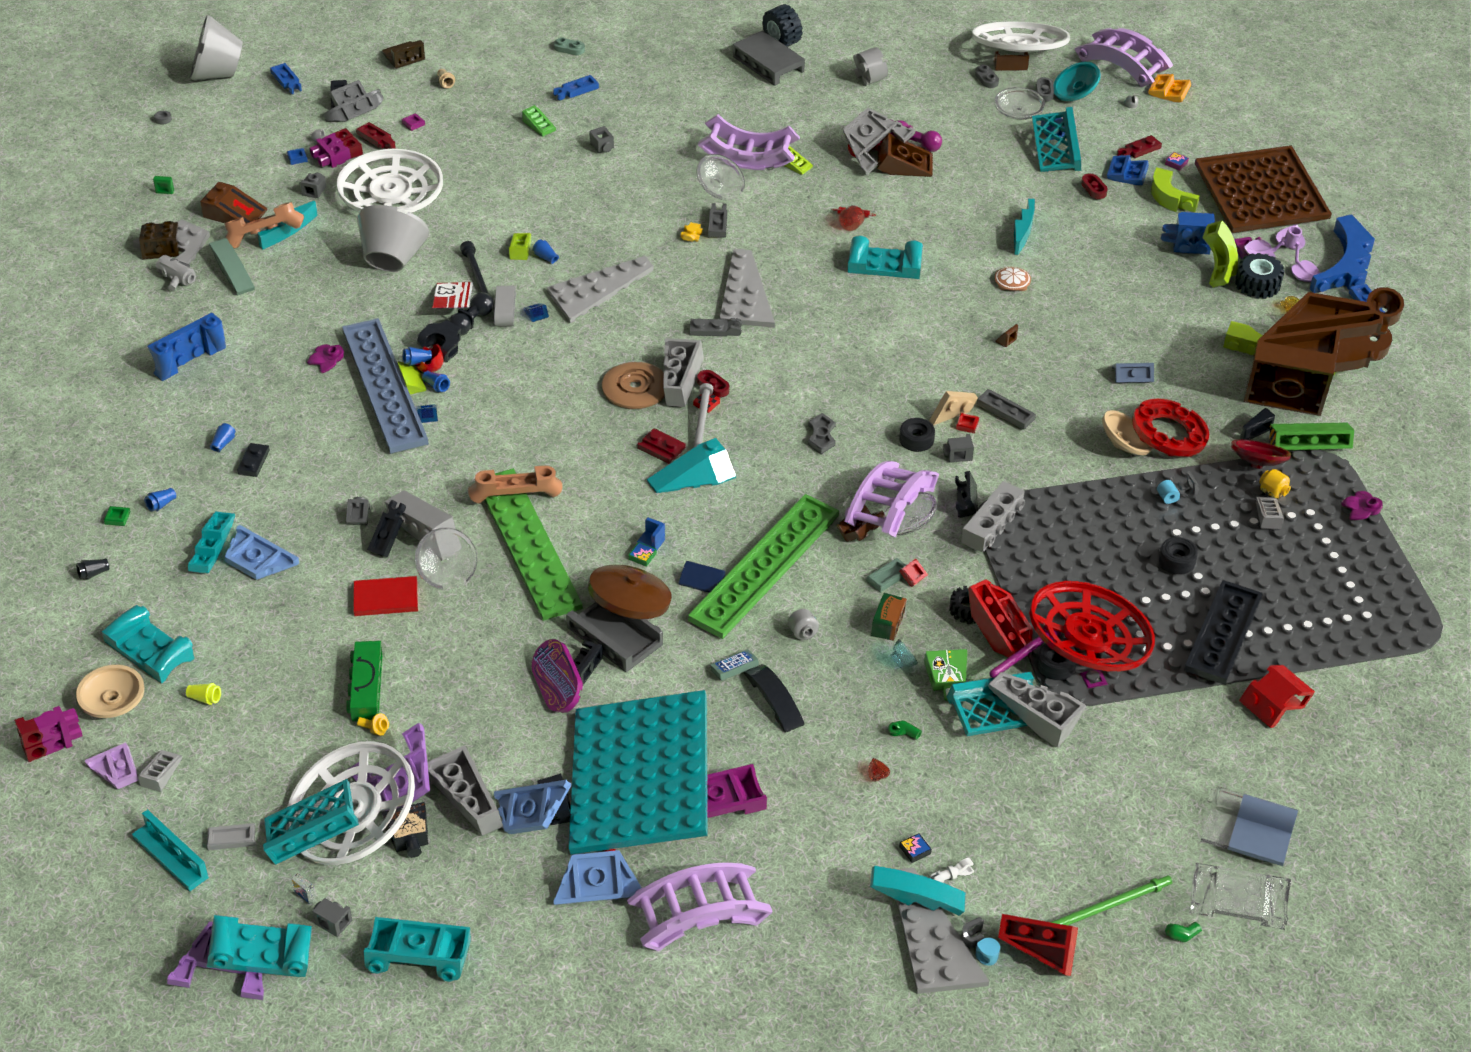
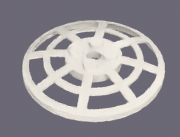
M1006 21L987 23L977 26L972 31V38L978 43L1019 53L1058 48L1068 44L1070 40L1069 33L1064 29L1034 22ZM1010 28H1025L1035 32L1033 34L1012 33ZM1000 29H1004L1006 32V34H998L993 36L985 33ZM1042 32H1046L1059 37L1049 39L1039 35ZM980 34L983 35L984 37L987 38V40L984 39V38L979 37L978 35H980Z
M383 149L361 155L350 161L341 170L337 178V189L340 198L347 206L358 212L363 208L361 206H371V203L374 202L383 203L387 206L402 202L406 205L397 207V211L405 214L408 212L412 213L424 208L436 199L443 186V175L437 163L424 154L406 149ZM393 158L392 166H383L371 170L366 165V163L378 159ZM400 158H405L424 165L416 171L409 167L399 166ZM360 167L365 174L355 184L345 182L348 175L356 168ZM428 169H431L437 177L438 184L428 186L423 174ZM391 171V173L382 174L380 176L376 175L381 172ZM398 171L406 172L412 175L408 178L402 174H398ZM370 178L372 180L369 187L361 186L366 179ZM419 179L422 187L412 188L411 183ZM343 187L354 190L358 201H349L344 196ZM435 190V192L429 198L422 201L421 203H418L424 198L428 191ZM359 191L370 193L371 197L363 200ZM421 193L414 201L408 199L411 194Z
M374 741L352 743L325 755L304 774L296 785L287 807L301 801L308 788L319 775L327 783L322 789L324 790L358 774L357 782L350 783L353 806L359 804L354 810L359 825L343 832L345 834L343 843H333L329 840L321 843L329 849L339 850L336 858H320L311 854L308 850L301 852L305 858L324 865L350 863L376 851L396 833L410 810L415 788L411 767L400 752L387 744ZM369 752L386 754L396 761L390 770L386 771L381 767L368 765ZM359 754V766L345 770L336 777H333L327 770L334 763L346 757ZM403 767L408 777L407 795L399 797L398 786L394 777ZM367 773L383 777L375 787L366 782ZM390 784L392 800L382 802L380 793ZM343 790L337 792L334 797L338 798ZM323 800L318 801L314 807H318ZM330 802L325 810H329L334 802ZM404 805L398 818L384 834L382 831L391 821L396 808ZM390 809L385 820L378 827L374 821L379 812ZM302 810L297 811L293 817L299 815ZM309 812V813H308V816L311 817V815L313 814V812ZM288 822L286 830H288L293 822ZM366 828L371 832L367 837L352 843L355 833ZM374 838L377 839V841L365 849L346 856L349 849L362 846Z

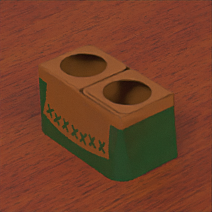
M883 593L872 622V637L894 641L902 621V612L905 613L906 598Z

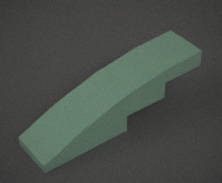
M227 238L209 243L222 273L225 274L229 284H232L237 296L255 290L244 265Z

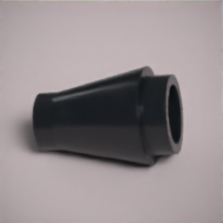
M106 558L81 560L80 563H76V570L80 579L88 580L110 569Z

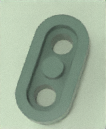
M560 37L554 41V49L558 52L581 55L585 52V44L578 40L574 41Z

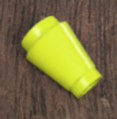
M214 683L188 685L186 696L212 705V703H217L220 700L221 689Z

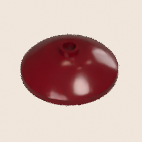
M1243 439L1231 442L1232 450L1242 460L1251 463L1253 468L1263 469V466H1276L1285 463L1291 457L1289 451L1272 444Z

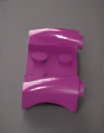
M753 764L707 775V818L743 810L746 815L767 809V797L759 786Z

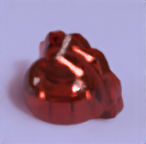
M876 758L871 760L868 772L869 778L872 781L876 782L890 775V769L887 765Z

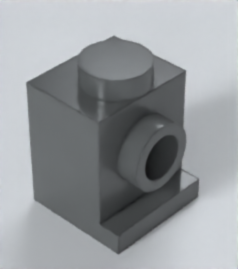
M605 126L589 131L590 145H593L598 152H609L614 148V137Z
M319 172L308 173L304 181L301 180L300 182L302 196L319 198L326 188L325 176Z
M966 434V437L948 438L947 444H943L944 456H948L949 463L973 461L974 445L970 434Z
M326 898L319 901L312 911L315 925L336 937L353 921L349 906L346 905L343 908L339 903L331 902Z

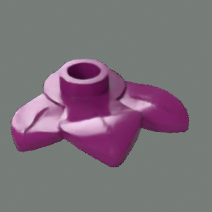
M320 345L315 348L316 353L309 357L307 364H320V372L325 373L343 359L344 350L340 345Z
M1356 491L1355 496H1349L1341 502L1342 506L1352 510L1349 516L1350 520L1366 519L1370 515L1379 514L1383 508L1382 500L1373 497L1371 493L1366 491Z

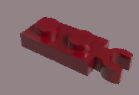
M1150 135L1126 144L1125 148L1118 149L1117 156L1130 155L1137 158L1161 149L1162 143Z

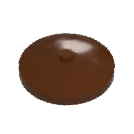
M615 564L599 567L591 573L588 582L589 594L600 606L628 618L652 619L659 617L667 612L672 599L670 589L661 579L645 570L632 566Z

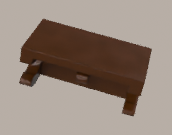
M995 51V71L1028 70L1030 56L1028 52H1024V55H1000L999 51Z

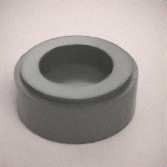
M164 110L158 111L154 114V120L160 125L168 124L172 120L171 113Z

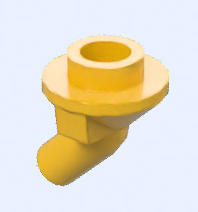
M376 714L372 720L359 717L357 726L368 728L372 734L381 736L387 731L389 722L384 714Z

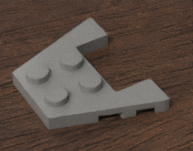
M867 108L843 128V133L864 174L868 175L878 166V162L867 153L884 139L888 133L892 132L905 143L915 134V130L911 127L907 128L902 123L894 122L888 119L887 116Z
M181 219L177 221V241L179 251L182 253L175 259L190 265L191 261H194L197 252L202 249L210 237L209 231ZM139 238L133 240V246L141 249Z

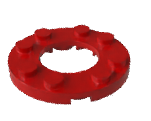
M1159 398L1145 400L1135 409L1132 416V425L1140 440L1170 457H1191L1205 448L1209 440V429L1205 421L1195 411L1191 410L1189 412L1188 409L1181 407V403ZM1160 417L1171 418L1185 427L1188 437H1184L1183 440H1176L1174 437L1169 439L1166 434L1157 432V428L1153 427L1152 421Z

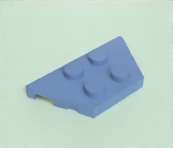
M241 525L237 526L236 536L232 538L230 548L225 555L226 563L256 580L299 564L297 556Z
M567 780L494 791V797L499 801L500 807L498 811L503 819L504 831L508 834L547 829L569 791L571 783Z
M619 850L576 854L570 858L554 899V905L630 898L642 887Z

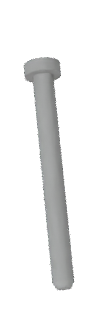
M708 383L702 384L699 390L702 396L694 447L701 444L703 440L709 395L713 393V386Z

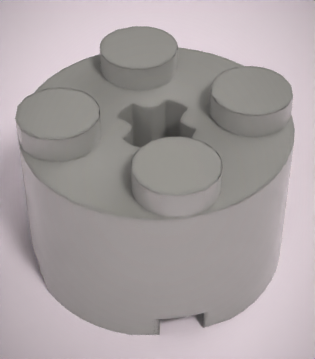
M877 47L853 55L856 64L854 69L855 75L858 78H862L865 86L888 76L886 61H882L881 57H883V54Z

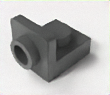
M364 497L348 499L347 525L368 524V512L371 508L368 499Z

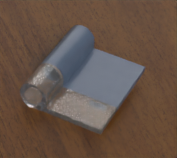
M1217 786L1216 790L1211 789L1208 802L1212 804L1201 842L1283 866L1298 810Z

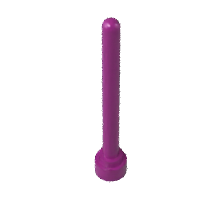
M1043 627L1044 632L1053 640L1047 627ZM1054 630L1055 634L1059 638L1061 632ZM1038 636L992 669L989 673L990 677L996 678L1001 672L1009 669L1045 642Z

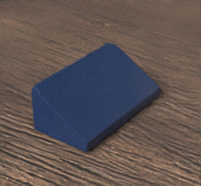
M686 561L679 585L710 593L725 578V571Z

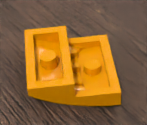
M1157 74L1148 93L1157 98L1182 102L1191 86L1190 80H1174V74Z

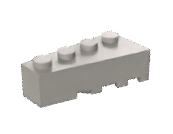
M665 338L664 393L666 405L685 407L704 359L701 340Z
M405 490L385 501L386 513L389 512L388 505L391 500L397 502L396 509L400 503L406 505L405 512L399 516V518L403 519L401 527L440 560H445L461 549L453 517Z
M465 745L427 762L429 780L482 836L503 827L498 809Z

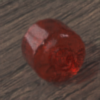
M855 205L848 206L839 216L840 225L848 231L856 230L865 220L863 210Z

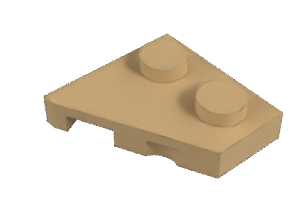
M946 391L929 421L936 425L958 417L960 413H969L978 397L974 393Z

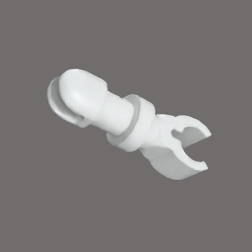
M965 858L954 867L950 865L947 867V870L932 873L930 878L944 883L947 879H956L957 875H970L974 872L971 867L973 862L970 858Z

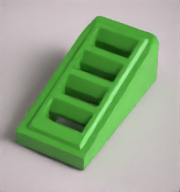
M535 105L522 111L523 122L542 137L556 131V127Z

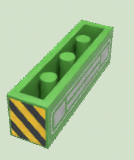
M1348 422L1270 424L1269 443L1285 450L1353 449L1354 429Z

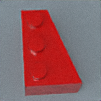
M1002 914L998 938L1058 970L1060 973L1071 976L1078 927Z

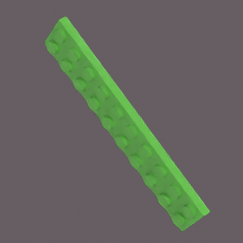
M514 468L495 473V475L516 474ZM527 493L487 497L484 501L542 620L567 614L571 610L578 611L583 609V604Z
M805 494L688 615V621L724 639L838 518L839 510Z

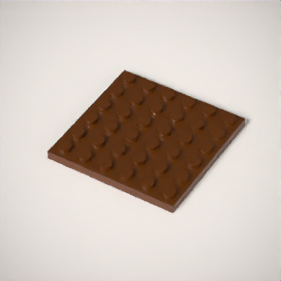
M1292 145L1195 159L1194 164L1232 233L1331 218V211Z

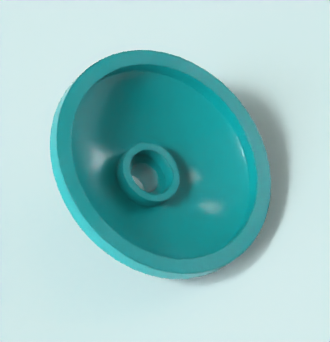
M1079 62L1064 69L1057 76L1053 84L1056 97L1063 101H1076L1089 95L1097 87L1101 78L1098 66L1092 62Z

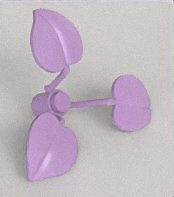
M1297 224L1277 233L1276 241L1278 244L1274 248L1268 242L1260 239L1252 240L1244 246L1248 255L1261 253L1275 257L1273 252L1277 251L1281 245L1295 250L1296 264L1292 266L1291 272L1300 281L1311 282L1313 275L1320 273L1318 268L1310 261L1302 260L1299 262V249L1305 246V239L1302 235V230Z

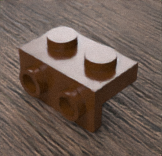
M865 504L861 510L865 514L880 518L886 517L883 510L871 514ZM845 518L836 525L846 542L856 539L861 541L868 536V531H873L880 527L857 520L854 527L844 522Z

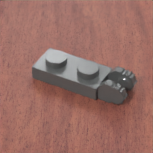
M712 203L709 215L708 237H726L727 203H723L722 210H716V203Z
M730 318L729 320L690 319V336H739L742 333V321L738 318Z

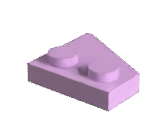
M123 743L85 760V763L91 770L117 789L139 781L127 743Z

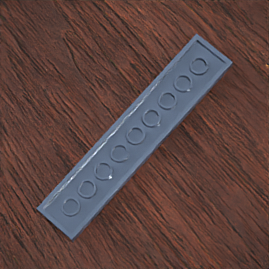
M379 318L342 326L343 334L390 454L428 445V437Z

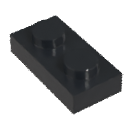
M250 443L237 469L238 475L258 477L270 451L269 445Z

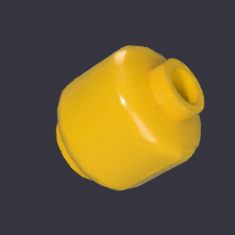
M1277 469L1265 471L1259 480L1261 491L1273 498L1278 499L1282 495L1286 496L1291 489L1289 477Z

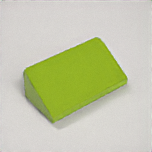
M397 361L409 394L426 391L418 368L415 365L409 366L401 361Z

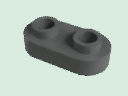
M982 64L976 67L975 76L985 87L995 88L998 86L999 77L989 66Z
M1041 77L1037 79V99L1043 102L1053 100L1054 87L1053 81L1050 78Z

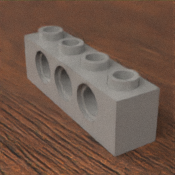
M1003 481L963 528L961 543L982 553L988 546L991 547L995 537L998 534H1002L1005 525L1008 522H1012L1015 513L1023 508L1025 504L1023 499L1024 490Z

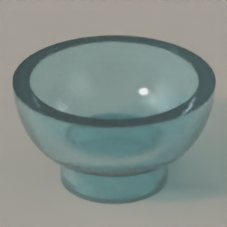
M898 639L893 646L894 652L890 654V657L900 669L903 666L912 667L917 665L916 658L905 644Z

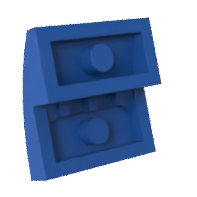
M1130 155L1113 156L1107 178L1122 183L1143 185L1149 167L1148 160L1131 161Z

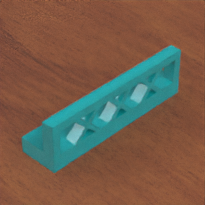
M148 809L144 811L142 816L145 825L132 833L133 839L189 892L207 880L209 877L205 862Z

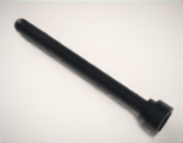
M465 241L460 245V250L469 260L480 292L489 294L474 256L476 251L474 243Z

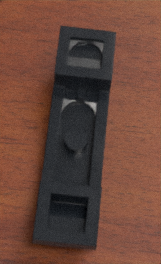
M761 664L744 671L752 686L759 689L775 712V719L785 733L805 725L792 696L769 667Z

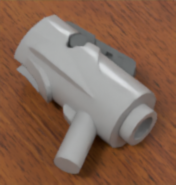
M167 255L161 256L156 263V267L159 268L157 272L165 278L168 277L172 280L168 286L171 291H175L179 283L188 286L195 281V271L187 263Z

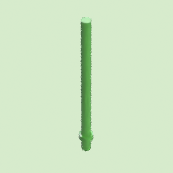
M1169 875L1160 879L1153 878L1150 880V883L1054 920L1052 923L1071 925L1153 891L1155 893L1160 892L1163 887L1172 884V879Z

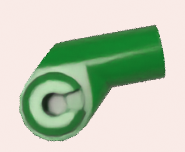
M904 720L892 722L888 726V731L892 736L908 735L917 740L922 733V730Z
M1193 922L1188 927L1170 923L1165 928L1167 936L1183 943L1188 942L1202 931L1200 924L1197 922Z

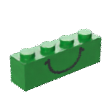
M381 641L355 642L354 650L350 651V661L353 663V667H349V679L352 680V683H348V697L351 698L346 702L347 713H351L352 721H358L359 717L372 720L376 714H379L383 660Z

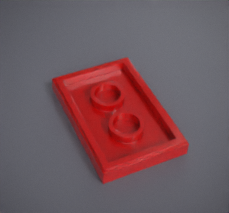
M417 576L354 581V616L418 612Z

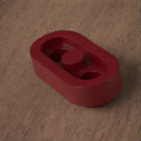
M1087 173L1082 176L1081 185L1091 197L1104 199L1107 196L1108 188L1097 175Z
M702 370L698 373L697 383L699 386L704 383L711 384L713 386L712 394L719 398L729 394L730 385L721 376L711 370Z

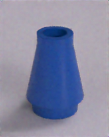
M540 239L533 245L532 249L536 256L549 261L551 264L559 259V255L555 253L546 240Z
M408 347L403 349V363L411 366L419 364L421 361L431 362L432 352L431 350Z
M426 371L422 376V380L436 392H445L450 386V380L445 374Z
M223 423L217 427L210 445L211 450L220 453L235 438L236 431L231 425Z
M173 488L148 493L144 498L145 505L151 512L159 511L169 502L176 499V492Z

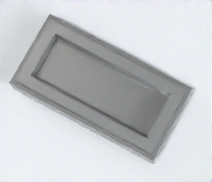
M255 823L209 827L207 837L208 850L255 846Z

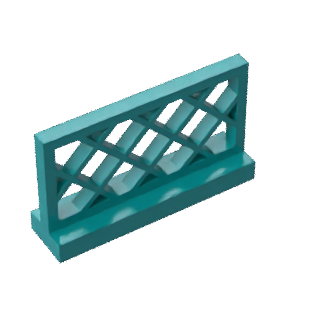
M1066 107L1064 112L1032 116L1040 172L1074 168L1075 171H1082L1073 107ZM1056 118H1063L1060 124L1054 122ZM1043 120L1047 123L1042 127L1036 121ZM1049 125L1056 127L1053 132L1048 131L1046 128ZM1059 130L1065 133L1062 138L1055 135ZM1042 132L1049 135L1045 140L1039 137ZM1051 138L1058 141L1054 146L1048 143ZM1061 144L1068 146L1064 151L1058 148ZM1044 146L1050 148L1047 154L1041 151ZM1054 151L1060 154L1057 159L1050 156ZM1066 157L1070 160V163H1062L1060 160ZM1046 159L1053 162L1051 165L1043 166V162Z
M1031 672L1012 675L1027 680L1028 684L1033 685L1034 677ZM995 678L952 684L946 697L949 704L953 703L966 736L1028 726L1021 718L1019 721H1013L1006 717L1009 711L1014 714L1016 713L988 687L989 683ZM986 698L992 701L993 704L989 708L980 703L979 700ZM966 701L972 704L971 711L963 708L960 702ZM997 704L1007 710L1005 715L993 710L994 705ZM975 707L987 713L984 719L972 713ZM989 714L1001 720L1000 724L994 725L987 721ZM969 718L980 723V727L971 729L968 723Z
M345 779L264 818L267 842L263 844V848L276 865L358 826V818L354 814L348 780ZM343 790L338 798L334 797L337 792ZM323 800L318 807H314L318 801ZM330 802H334L329 810H325ZM302 810L297 817H293L297 811ZM313 812L311 817L308 820H305V817L308 815V813ZM281 820L277 827H272V823ZM288 822H293L288 830H284Z

